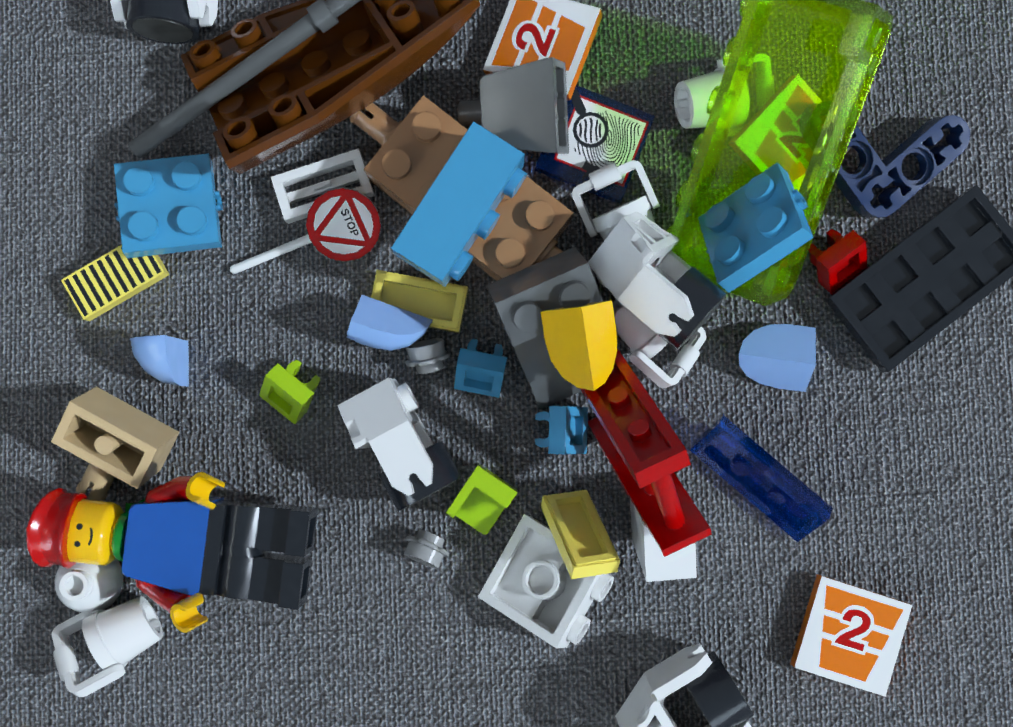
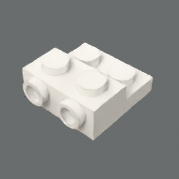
M524 514L478 598L553 647L567 648L570 642L577 645L586 634L591 620L585 614L594 599L601 602L606 597L613 584L614 577L609 574L571 579L550 528L533 517Z

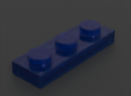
M724 415L697 438L690 451L795 541H800L829 520L833 508Z

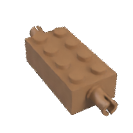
M424 95L404 120L399 122L374 103L363 108L362 112L358 111L350 117L352 124L357 125L381 144V148L364 168L370 182L412 215L467 132L464 126ZM526 176L515 196L511 199L505 195L495 211L500 214V218L485 240L478 236L468 251L469 254L474 256L472 262L498 281L562 253L563 251L556 246L558 244L557 239L570 224L574 212Z

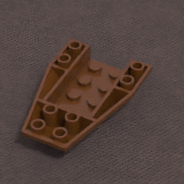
M300 0L262 13L253 19L241 20L231 30L211 40L200 41L192 46L190 51L180 55L189 78L197 91L200 92L308 14L306 8L317 0ZM359 1L337 17L339 23L325 33L319 30L209 109L218 129L213 135L226 165L230 170L242 174L367 107L403 82L434 56L469 20L481 5L480 1Z

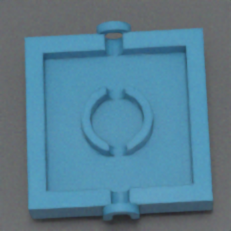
M209 153L114 164L117 203H114L118 211L116 220L120 222L122 252L126 258L222 247L218 211L223 210L220 192L215 190L213 165Z
M778 162L761 174L753 177L747 184L698 217L707 247L706 252L709 254V262L712 264L717 283L728 293L814 238L803 211L808 207V204L802 194L797 189H794L788 172Z

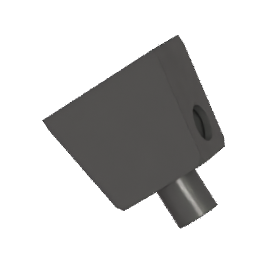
M553 57L544 58L484 75L479 81L480 99L462 100L458 104V120L466 129H469L474 121L519 150L569 154L566 63Z

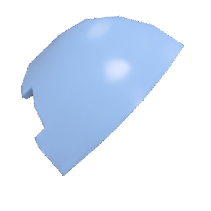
M361 295L349 324L347 338L371 348L393 351L409 347L423 337L433 320Z
M769 324L753 330L742 342L739 351L740 368L747 377L759 384L777 389L806 392L816 366V327Z
M167 335L130 338L133 355L146 373L162 383L189 387V350L187 340Z

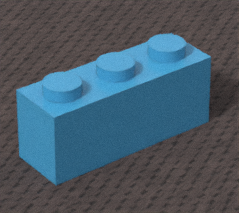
M473 121L392 245L391 249L394 254L444 287H446L451 278L459 281L473 260L474 256L468 253L478 236L485 240L500 218V214L495 211L505 195L512 199L527 176V173L522 170L525 153Z

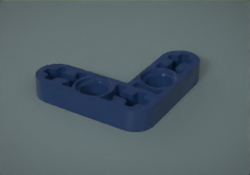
M832 100L813 103L805 108L799 119V131L802 138L854 210L867 218H881L893 214L961 155L968 147L970 141V129L962 117L956 115L934 117L881 160L847 110L840 103ZM828 114L831 119L826 124L828 131L818 132L817 126L821 123L819 116ZM941 129H949L950 134L946 137L948 145L936 146L931 150L925 147L934 146L943 138L944 134ZM845 136V139L837 142L834 137ZM848 147L854 148L857 151L860 161L858 168L851 174L843 170L840 160L842 153ZM908 154H913L919 162L918 174L911 180L903 175L901 166L903 159ZM890 183L896 186L886 188L878 196L880 205H871L870 201L874 197L871 189L885 188Z

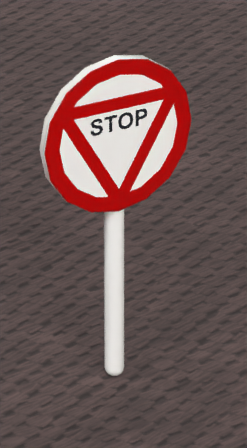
M344 187L328 190L316 198L308 211L306 222L307 235L234 264L230 267V272L237 274L310 243H313L320 253L330 259L344 262L359 259L370 252L379 239L381 222L378 210L370 198L358 190Z

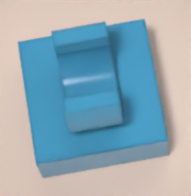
M472 339L468 343L467 349L460 348L454 389L499 398L507 357L502 356L503 347L501 344H496L493 354L478 352V340Z
M549 406V412L542 411L535 414V420L549 422V437L535 438V445L543 448L548 447V454H587L588 407Z

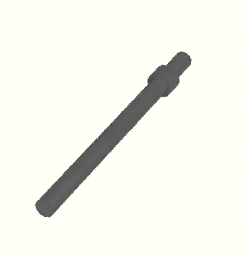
M317 0L306 8L308 14L128 143L129 148L138 158H142L319 30L325 33L339 23L337 17L361 0Z

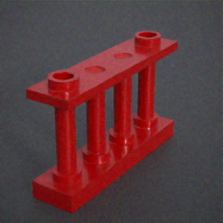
M617 348L614 368L606 383L595 391L580 388L597 416L588 421V426L663 556L666 557L712 535V532L674 473L691 465L687 449Z

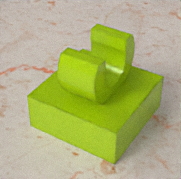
M299 360L289 363L286 369L277 363L265 375L259 394L262 399L293 424H296L307 413L320 382V377L317 375L308 383H302L294 377L299 372L302 364Z

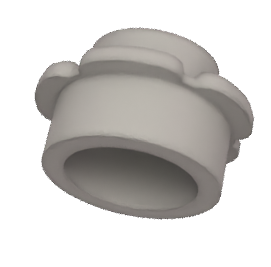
M442 338L426 339L406 347L409 360H406L405 364L408 367H416L417 374L432 373L444 368L443 361L448 359L451 353L445 350Z
M419 530L416 537L409 535L405 538L408 541L404 556L415 562L439 569L443 557H449V552L442 548L445 540L435 534Z

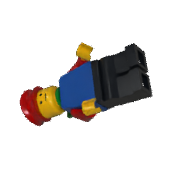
M205 472L196 473L194 476H178L151 489L145 499L138 503L126 502L125 512L116 503L89 500L84 493H68L66 489L57 488L48 492L34 508L26 527V543L32 561L40 567H51L56 564L69 569L76 563L105 566L110 564L115 558L123 560L122 574L135 579L138 589L170 613L174 626L180 632L188 633L208 621L207 616L201 615L196 608L204 602L203 595H219L233 599L278 604V607L298 610L306 603L312 558L305 556L312 552L314 548L318 507L224 500L223 497H209L212 489L217 486L224 488L225 483ZM263 550H265V551H273V552H282V553H284V554L267 553V552H263Z

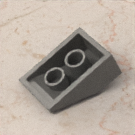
M573 247L486 285L539 409L581 392L580 388L565 380L551 362L545 344L541 311L580 307L587 305V303L603 301L589 263L577 248Z

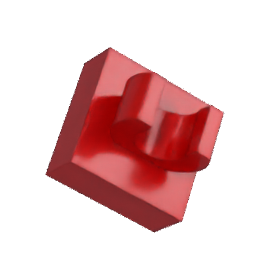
M830 229L827 231V243L831 247L825 251L819 250L812 243L807 246L810 262L817 267L818 283L830 294L867 267L866 240L854 230L844 237L836 230Z

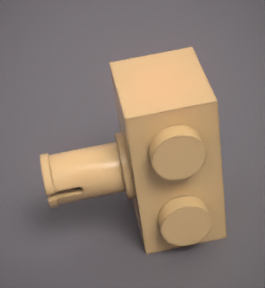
M95 387L69 401L51 442L89 463L81 482L76 487V492L86 494L88 488L92 490L88 496L89 500L105 501L115 477L138 489L161 471L179 431L99 387Z

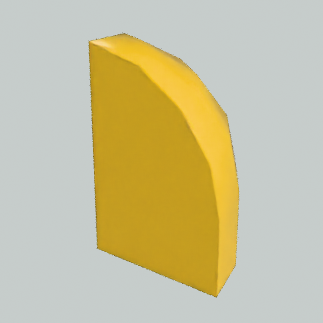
M612 300L587 303V305L580 307L541 311L545 344L551 362L560 375L581 389L595 391L605 384L614 368L617 354V330Z

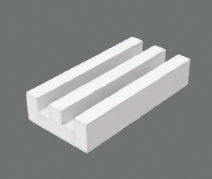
M359 148L271 176L284 221L289 224L307 218L308 211L314 201L295 208H291L290 204L323 194L331 189L342 188L360 182L361 186L353 188L354 190H358L368 198L375 196L370 180L364 171V160ZM351 165L355 166L356 171L286 193L285 187Z

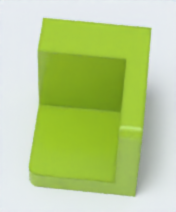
M478 464L446 511V514L452 518L457 516L481 534L486 535L503 510L508 508L518 491L496 474Z

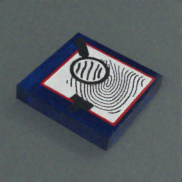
M576 85L571 100H567L569 154L541 152L535 171L576 187L590 180L589 173L615 162L618 167L632 160L638 161L655 116ZM634 170L621 175L622 179L598 191L593 188L587 192L620 204Z

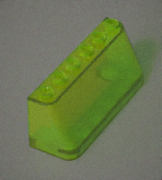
M741 0L740 16L742 20L736 37H732L726 46L723 56V65L726 68L720 86H716L709 97L707 114L710 116L704 134H700L693 145L691 160L694 164L689 179L682 183L677 193L676 207H679L674 224L666 230L680 239L672 251L688 265L697 268L720 289L725 290L717 283L712 264L709 262L710 257L706 252L707 247L698 217L776 162L788 172L794 189H797L805 198L808 207L803 211L813 236L815 235L891 33L893 16L879 5L862 0ZM813 239L730 293L763 306L786 299L797 282Z

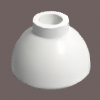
M115 558V560L105 566L76 563L69 569L59 566L55 575V590L58 598L65 606L77 612H89L101 608L106 609L115 602L123 587V574L120 563Z

